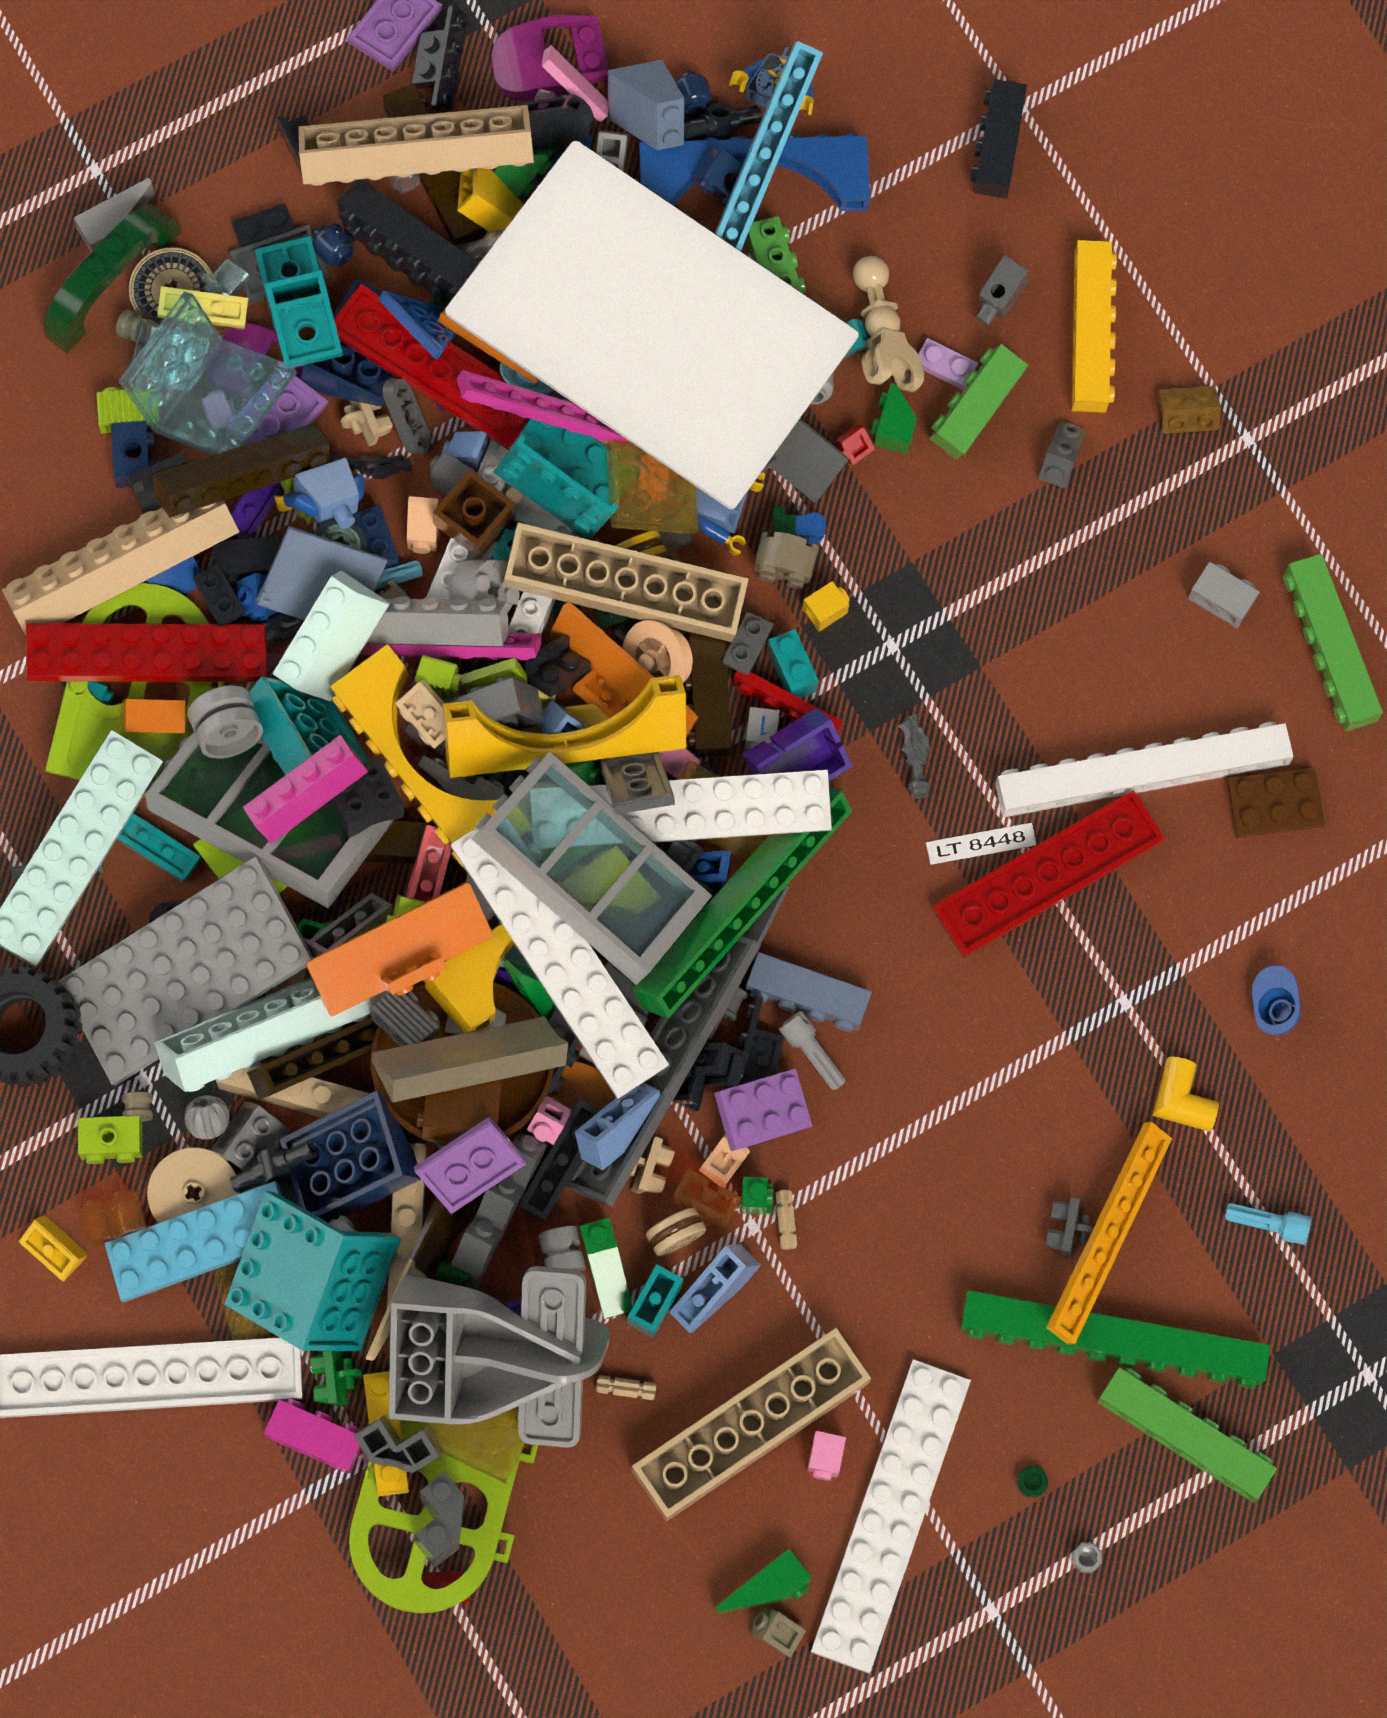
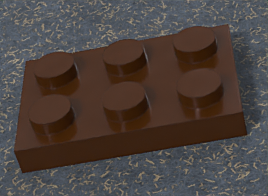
M1315 768L1228 778L1227 780L1236 838L1321 828L1325 825Z

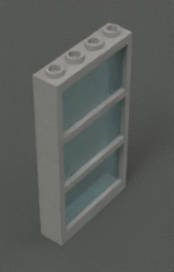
M549 751L542 760L536 757L525 769L529 773L526 778L520 775L509 787L513 792L509 798L503 794L492 808L496 811L495 814L490 816L487 813L475 827L480 831L472 840L637 985L653 969L712 895L621 814L616 815L614 808Z

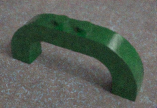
M154 204L141 206L126 216L63 283L46 313L43 325L45 337L67 354L86 334L84 321L97 298L147 246L153 244L158 249L167 248L181 233L180 225Z

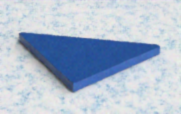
M388 291L382 292L379 301L435 359H438L456 334L438 322L445 307Z

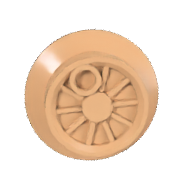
M645 620L635 624L627 633L623 649L641 666L645 667L653 677L680 675L683 683L687 680L692 670L693 657L689 643L680 632L669 628L660 621Z

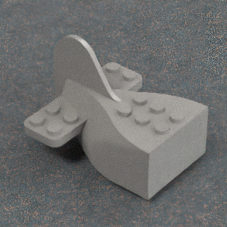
M541 1266L529 1268L525 1272L522 1281L521 1317L498 1300L480 1291L425 1277L405 1275L391 1302L389 1419L442 1424H470L487 1420L519 1406L518 1435L523 1442L532 1445L566 1448L575 1446L579 1441L582 1427L583 1379L592 1376L599 1370L610 1343L609 1329L603 1323L585 1317L586 1278L584 1274L575 1269Z

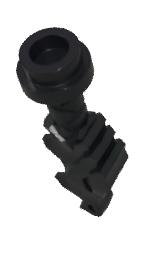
M338 452L330 454V463L343 459L341 456H338ZM375 453L371 457L361 455L359 458H346L350 469H358L361 475L372 476L374 479H385L396 474L398 471L410 472L412 469L409 458L406 459L401 453L395 457H386Z
M284 613L274 615L271 619L262 623L265 627V640L269 643L273 640H280L284 643L287 638L297 634L305 620Z

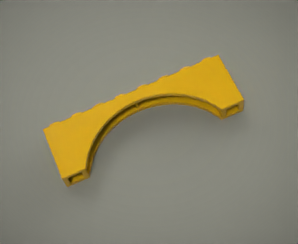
M387 644L330 686L335 694L332 701L341 713L347 710L352 718L348 721L358 735L362 732L365 733L369 739L365 743L375 756L379 754L383 756L386 760L383 763L384 768L392 778L396 776L400 778L403 782L400 788L410 801L413 798L418 801L421 806L417 810L428 823L432 820L438 828L434 832L444 845L449 842L452 844L476 829L475 826L487 813L493 816L496 811L492 807L498 800H470L448 794L428 783L409 764L403 754L399 741L397 727L398 706L395 703L401 698L404 686L410 675L405 665ZM515 806L506 816V819L518 838H520L531 829L525 817ZM452 852V855L454 856V858L457 860V862H458V863L460 864V866L463 868L464 866L462 865V863L460 862V860L458 859V857L456 856V854H455L454 852Z
M680 675L650 678L640 695L621 712L599 724L567 733L537 734L509 728L487 716L478 708L473 700L443 704L446 762L450 778L519 769L524 770L536 757L542 760L549 751L563 764L686 749V693Z
M614 847L608 852L605 850L599 852L589 865L584 868L582 866L577 867L570 873L568 879L561 884L559 882L556 883L590 912L630 863ZM636 871L598 917L613 919L635 927L657 911L660 898ZM501 922L498 923L496 928L491 930L493 933L492 938L450 958L445 962L447 968L440 971L441 975L425 982L426 990L463 1033L487 1029L494 1024L496 1010L493 1001V981L503 959L515 946V943Z

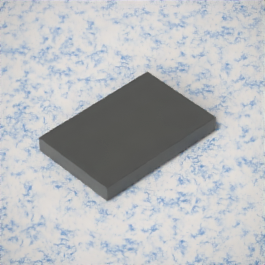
M310 224L229 251V256L245 298H248V305L267 299L255 249L311 236L313 243V231ZM315 253L319 271L322 270L324 279L329 278L325 262ZM286 265L281 273L284 277L290 278L297 274L298 269L294 265Z
M658 752L599 761L600 771L616 815L675 805L674 794Z

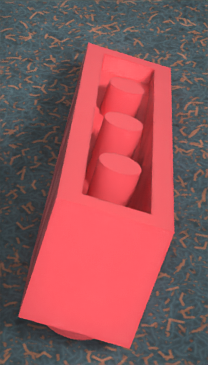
M429 825L425 827L405 897L428 902L440 896L451 852L450 842L446 845L442 843L434 832L437 829L436 827Z

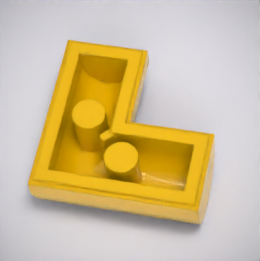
M1168 1057L1152 1116L1211 1132L1218 1113L1219 1102L1190 1094L1197 1067L1196 1063L1180 1057Z

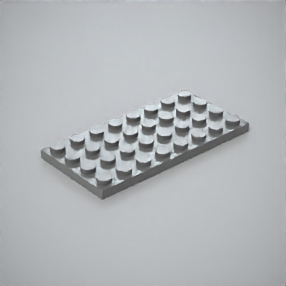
M254 857L57 982L63 985L74 997V1004L79 1007L81 1013L78 1021L83 1024L82 1029L111 1085H118L159 1059L154 1042L250 1003L306 968V962L314 957L261 859Z

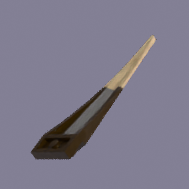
M485 1192L452 1214L437 1197L435 1198L368 1351L366 1360L373 1361L390 1334L391 1302L405 1275L425 1278L428 1276L457 1236L477 1214Z

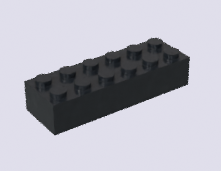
M358 179L337 200L340 212L339 217L342 220L344 230L354 239V242L358 240L371 255L375 257L379 255L386 260L387 265L395 272L401 271L414 286L425 288L438 303L444 302L448 305L480 264L362 179Z

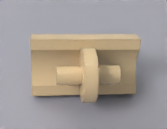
M349 400L351 405L344 408L346 415L340 420L343 428H352L354 434L362 432L368 446L375 445L379 437L391 432L392 423L387 414L378 417L374 416L373 410L381 409V407Z
M653 1137V1140L649 1141L630 1175H635L630 1191L637 1194L645 1191L658 1194L663 1191L666 1177L653 1173L655 1164L669 1167L675 1153L674 1150L662 1145L663 1139Z

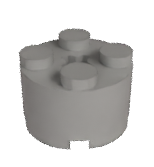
M468 559L462 561L452 573V576H455L453 585H449L450 600L465 598L467 600L480 601L492 598L496 601H506L507 613L513 604L518 602L520 594L519 590L503 587L508 563L500 560Z

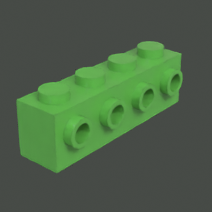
M779 216L753 222L745 239L751 259L800 293H806L802 276H797L795 270L798 267L796 254L794 251L789 250L787 242H790L787 226H782Z
M1003 344L995 349L989 348L979 360L982 363L977 372L973 370L963 382L966 388L961 394L957 392L947 404L950 407L948 413L945 416L941 414L931 427L934 432L929 439L955 460L966 453L1028 367V364Z

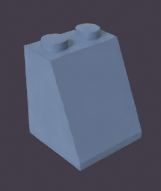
M663 60L608 70V116L610 121L656 150L684 145V97Z

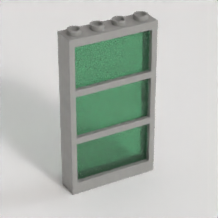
M195 732L189 738H184L174 758H170L165 762L160 776L156 781L152 780L146 788L147 809L245 863L254 857L260 858L270 877L327 908L332 905L394 821L388 820L377 823L349 838L331 801H328L271 844L255 827L243 808L285 776L279 764L274 760L267 743L261 738L253 747L241 754L217 759L207 757L202 753Z

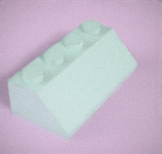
M343 571L332 575L273 674L298 691L331 701L335 694L330 686L348 674L390 603Z

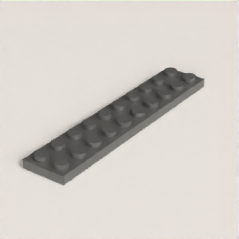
M741 936L669 1018L660 1017L650 1037L669 1066L644 1082L660 1091L659 1099L620 1157L604 1170L580 1159L567 1181L566 1187L610 1207L614 1205L759 950L760 945L756 941Z

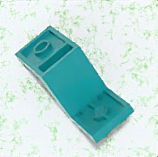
M311 236L255 249L285 368H295L343 356L322 270L319 271ZM286 265H294L298 272L294 277L287 278L282 275V269ZM304 327H311L315 330L316 334L311 340H303L299 337L300 330Z

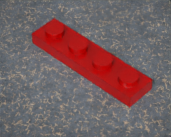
M737 671L734 675L733 685L736 686L738 692L747 697L753 695L761 699L762 704L769 709H779L787 713L788 718L793 722L817 708L752 672L749 675H745ZM817 708L832 720L839 735L842 730L843 721Z

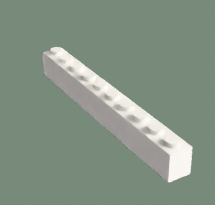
M1267 722L1261 724L1257 729L1248 730L1247 727H1240L1231 730L1230 734L1224 735L1212 732L1203 735L1202 739L1191 740V738L1185 737L1175 740L1170 745L1162 746V743H1152L1145 746V749L1134 751L1133 748H1125L1117 751L1115 755L1105 756L1104 753H1097L1088 756L1087 760L1076 762V759L1070 758L1060 761L1059 765L1049 767L1047 764H1037L1030 767V770L1019 772L1018 769H1010L1002 772L997 777L995 786L1002 817H1009L1123 796L1132 790L1135 793L1286 766L1290 764L1294 756L1286 723L1277 725L1276 722Z

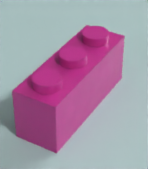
M291 1398L287 1402L279 1399L263 1433L265 1437L350 1475L362 1449L354 1437L360 1429L344 1423L343 1427L332 1423L333 1417L320 1411H316L315 1415L304 1410V1404Z

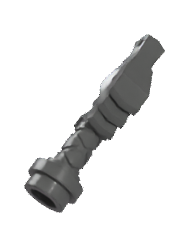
M912 714L906 717L907 720L897 727L903 731L905 736L904 745L900 751L906 754V763L911 767L912 782L908 785V792L911 793L912 798L921 799L929 795L928 791H930V783L924 780L923 766L927 764L926 759L929 757L930 746L928 737L924 734L921 727L917 725V715Z

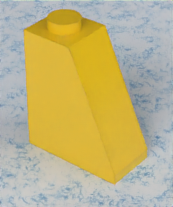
M482 167L461 172L458 211L499 238L524 204L492 169H484Z

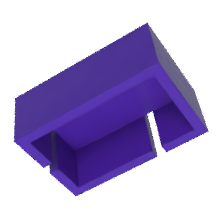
M817 708L770 736L771 743L768 744L766 741H762L742 754L752 775L828 770V779L830 781L853 767L844 746L839 742L841 739L832 720Z

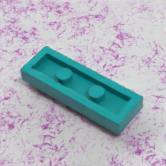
M134 813L117 838L119 842L184 884L202 860L199 855Z

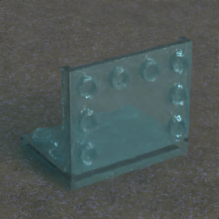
M184 291L122 375L119 382L155 433L215 455L247 443L297 372L294 368L286 369L284 362L223 340L195 296Z

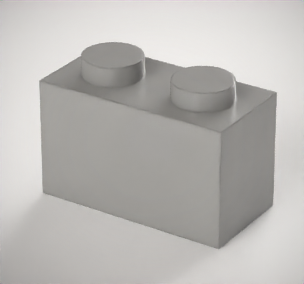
M1209 562L1192 588L1188 599L1238 629L1256 601L1260 591L1256 590L1255 586L1248 580H1240L1231 575L1225 566Z

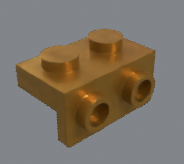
M1215 386L1158 390V402L1162 413V432L1164 434L1212 431L1220 428L1221 405Z

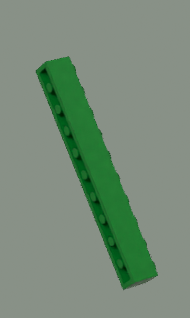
M829 787L832 831L769 835L680 934L653 969L632 988L644 1010L669 1018L850 815L852 810L841 790Z
M969 1290L965 1295L960 1331L966 1332V1337L983 1340L984 1336L997 1338L996 1342L1000 1344L1014 1345L1015 1341L1027 1343L1026 1347L1033 1350L1043 1351L1045 1347L1057 1349L1056 1353L1066 1356H1075V1352L1087 1354V1359L1094 1361H1105V1358L1116 1359L1118 1365L1135 1367V1363L1148 1365V1370L1154 1372H1165L1166 1369L1177 1370V1375L1182 1377L1195 1378L1196 1374L1208 1376V1381L1215 1383H1226V1379L1238 1381V1386L1249 1389H1256V1385L1261 1386L1266 1380L1270 1345L1096 1313H1089L1076 1343L1067 1344L1046 1328L1056 1306Z

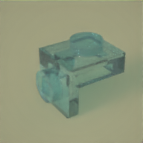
M226 259L212 276H209L204 271L199 275L205 284L203 287L205 292L235 296L250 279L245 270L229 259Z

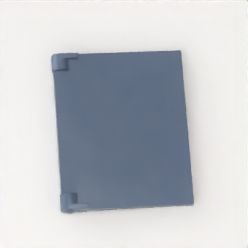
M288 526L263 587H261L257 596L256 605L305 620L332 575L343 571L374 592L387 563V558Z

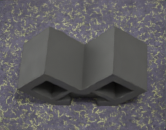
M386 1415L368 1424L354 1435L370 1463L387 1465L411 1473L440 1457L444 1452L428 1425L401 1441Z
M445 1472L420 1491L421 1503L435 1519L415 1534L416 1546L434 1567H437L460 1548L464 1495Z

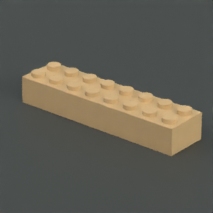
M528 105L299 126V156L303 184L315 186L334 181L349 183L355 179L368 178L370 180H379L387 176L408 177L419 173L434 175L441 171L454 170L464 172L472 168L494 169L503 165L518 167L524 166L527 163H534Z
M224 501L169 518L163 508H160L156 511L142 514L138 520L129 525L118 526L111 534L103 538L91 540L87 543L86 547L76 552L72 551L64 554L60 560L51 565L40 566L33 574L23 579L19 578L11 581L6 588L2 589V592L26 635V623H64L239 533V530Z
M518 523L503 587L643 621L656 620L668 627L732 642L736 636L748 578Z
M835 1328L632 1465L631 1471L667 1522L867 1386L871 1381V1377L838 1329Z

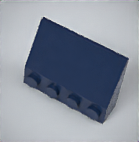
M355 278L333 316L334 319L360 284L381 296L383 291ZM341 341L340 345L343 356L304 365L301 380L309 387L327 396L382 407L385 403L383 397L385 381L389 378H397Z
M378 1090L279 1139L281 1147L287 1150L307 1140L315 1144L318 1156L296 1166V1170L291 1172L290 1175L299 1207L328 1223L331 1219L337 1220L340 1215L345 1217L421 1180L414 1170V1166L418 1164L414 1151L401 1127L388 1110L382 1093Z

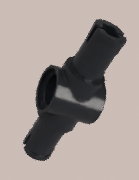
M724 103L712 104L708 108V113L702 114L700 118L684 121V140L700 135L718 140H728L731 137L732 131L738 130L739 127L760 123L762 120L761 110L757 105L735 109Z
M307 1140L289 1150L280 1147L263 1150L257 1155L258 1161L252 1164V1168L230 1178L232 1188L236 1193L240 1194L259 1184L265 1185L274 1181L278 1185L285 1184L291 1179L290 1173L296 1170V1166L318 1156L317 1148L312 1141Z

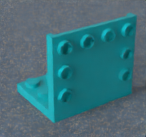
M530 419L493 473L578 535L590 540L619 506L616 504V501L638 470L591 436L573 433L561 427L546 425L541 421Z
M265 1191L224 1305L302 1351H361L402 1238L394 1233L342 1231L277 1193Z

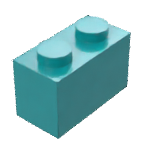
M796 629L769 639L767 652L784 690L799 698L817 692L819 680Z
M656 1264L627 1317V1324L654 1338L683 1285V1278Z

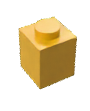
M832 581L805 598L802 609L820 632L848 613V602L850 599L846 591L842 587L837 588Z

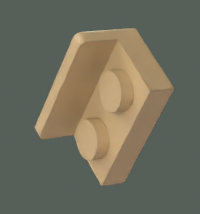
M423 679L395 704L398 706L401 716L406 721L411 722L419 731L420 738L435 749L445 740L443 704L445 703Z

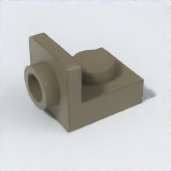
M765 1608L763 1612L756 1616L750 1635L764 1641L784 1656L791 1658L806 1630L778 1611Z

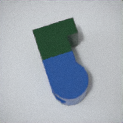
M773 507L772 537L774 532L787 533L807 539L806 544H817L824 538L826 520L819 513L812 512L805 516L785 515V507Z

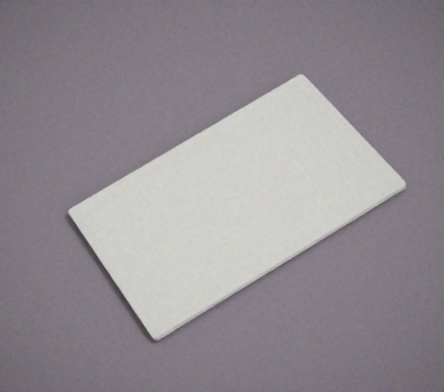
M573 141L445 310L446 316L728 509H735L858 338V332L578 141Z

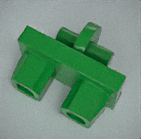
M323 1351V1354L311 1357L310 1362L313 1374H325L326 1384L314 1386L315 1402L336 1406L349 1405L347 1391L355 1389L354 1379L362 1377V1370L353 1369L352 1359H344L343 1351Z

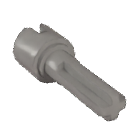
M802 1011L793 1015L783 1023L782 1027L778 1028L792 1048L800 1047L832 1090L838 1089L845 1083L843 1075L814 1038L816 1029Z

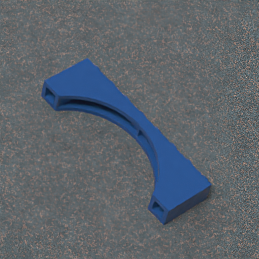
M854 133L841 137H831L827 134L806 138L800 135L788 136L776 166L797 172L816 183L830 196L840 211L869 210L870 186L867 136H859ZM709 137L701 141L685 139L684 145L656 150L645 142H639L640 184L675 207L681 197L698 182L692 177V174L709 148H722L743 165L754 139H746L744 137H733L730 140H718Z

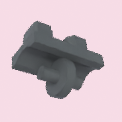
M1071 1198L1070 1202H1053L1051 1219L1066 1222L1065 1232L1048 1229L1046 1247L1061 1251L1062 1257L1071 1258L1075 1234L1079 1235L1077 1244L1085 1246L1087 1238L1090 1237L1094 1227L1090 1226V1215H1082L1081 1224H1077L1080 1209V1199Z

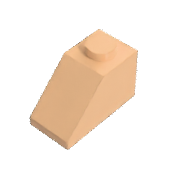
M409 496L407 548L413 549L415 553L427 554L430 551H437L439 528L433 524L432 512L439 505L438 499Z

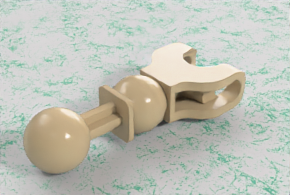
M877 256L863 257L854 266L853 279L858 288L868 293L870 305L861 311V315L866 317L865 330L870 337L866 340L868 350L864 353L861 360L865 378L869 383L880 385L893 375L899 389L914 392L924 381L922 362L918 353L907 342L905 333L899 332L901 320L895 311L898 309L897 304L885 301L883 288L889 280V268L885 261ZM908 369L911 371V380L909 378Z

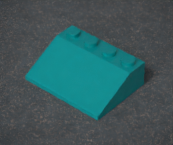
M262 676L249 692L255 712H257L262 724L263 734L261 738L267 743L274 760L279 764L285 775L339 735L356 752L362 763L370 761L332 700L328 701L298 691L284 681Z

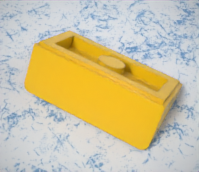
M45 1215L34 1219L18 1241L62 1281H65L88 1255L81 1246Z

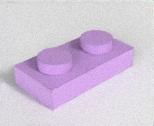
M927 338L918 354L921 358L923 371L962 390L966 388L963 382L973 370H977L979 364Z

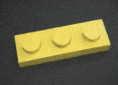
M161 286L158 317L245 329L248 298Z

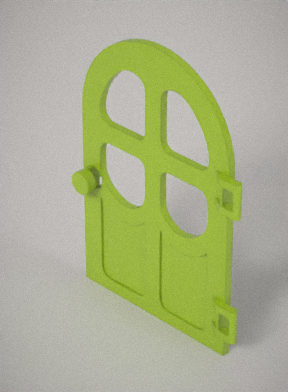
M140 583L91 608L82 623L103 624L117 610L128 605H135L146 612L147 619L145 624H161L163 618L167 616L178 617L186 624H209L200 609L187 597L168 587L148 583ZM67 682L45 772L80 781L112 730L163 761L161 769L154 778L156 781L161 774L165 762L170 758H174L183 739L189 738L194 732L187 712L190 705L199 696L215 689L211 687L212 682H183L189 687V698L185 709V733L124 732V729H122V703L114 706L105 705L96 700L87 687L88 682ZM131 682L127 699H143L147 682ZM219 682L218 687L224 686L225 682ZM191 761L166 793L165 797L182 806L186 788L196 791L200 790L205 765ZM191 769L198 770L195 783L188 781Z
M512 1408L487 1420L470 1424H442L400 1420L402 1440L428 1425L444 1451L440 1457L417 1470L425 1476L428 1484L445 1472L454 1484L467 1482L476 1486L484 1494L488 1503L485 1520L480 1528L476 1530L461 1528L460 1544L472 1547L475 1552L472 1564L458 1580L445 1588L431 1589L423 1584L421 1577L426 1556L416 1546L415 1541L408 1567L403 1577L390 1579L379 1572L371 1557L368 1545L369 1531L374 1525L379 1524L409 1531L415 1536L419 1530L435 1518L425 1506L419 1515H410L381 1507L377 1495L374 1463L368 1462L351 1524L349 1544L352 1563L359 1579L377 1599L395 1609L411 1613L442 1611L461 1603L472 1595L487 1577L493 1560L508 1563L514 1535L501 1532L519 1462L534 1463L538 1445H532L530 1455L522 1453L525 1442L518 1435L519 1409ZM499 1540L507 1541L504 1554L496 1553Z

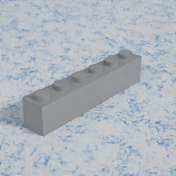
M405 596L385 599L390 605L367 643L503 647L509 634L506 601H496L492 598L480 601L467 600L465 598L439 600L436 597L410 599Z

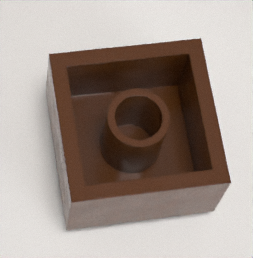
M469 469L432 512L433 524L480 559L515 518L516 503Z

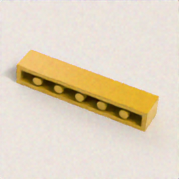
M1078 240L1075 248L1072 411L1106 413L1109 403L1114 402L1115 386L1110 385V376H1114L1115 359H1110V349L1115 348L1116 339L1115 332H1111V323H1115L1116 305H1111V296L1116 294V279H1111L1112 270L1116 269L1117 253L1112 252V242Z

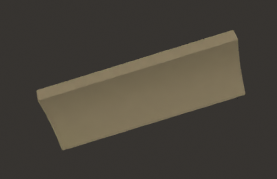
M545 1017L373 1052L372 1063L393 1103L566 1066L568 1042L556 1034Z

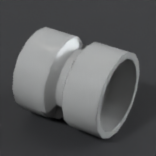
M576 1226L559 1227L538 1235L542 1253L548 1255L544 1260L545 1267L575 1269L580 1272L586 1269L583 1253L577 1250L580 1240Z

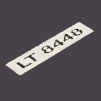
M1032 823L926 842L931 865L1037 845Z

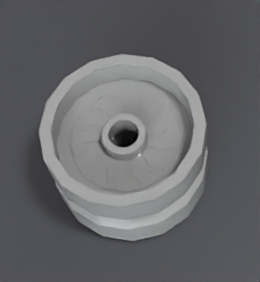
M222 686L207 691L190 705L187 712L193 731L196 733L200 749L204 755L210 758L220 759L241 754L253 747L263 734L262 724L257 712H255L250 694L240 686Z

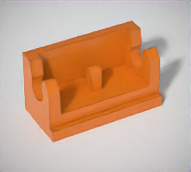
M124 699L122 700V729H124V732L185 733L186 700Z

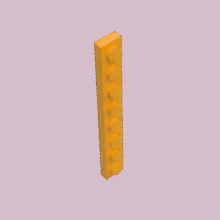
M1145 1122L1046 1327L1067 1344L1076 1343L1172 1140L1169 1135L1152 1122Z

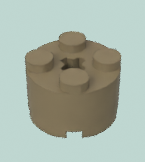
M764 532L761 536L753 568L759 573L758 579L774 583L775 579L787 581L786 586L790 588L803 589L804 584L810 583L819 547L814 543L812 548L807 546V539L799 536L774 532L773 537H768V532Z

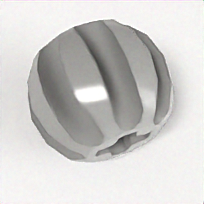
M212 1095L198 1097L187 1105L184 1112L185 1125L188 1131L196 1138L212 1139L218 1137L226 1131L229 1125V1110L219 1097Z

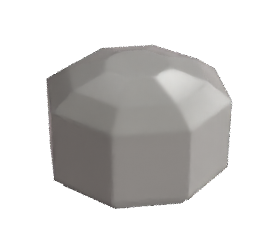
M1081 1543L1072 1552V1564L1080 1573H1093L1102 1564V1551L1094 1543Z

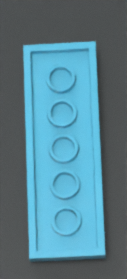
M274 1181L104 1243L120 1300L127 1302L239 1261L264 1192L273 1191L282 1196L278 1183Z

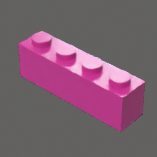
M339 735L243 808L255 827L272 844L365 775L368 770L356 752Z

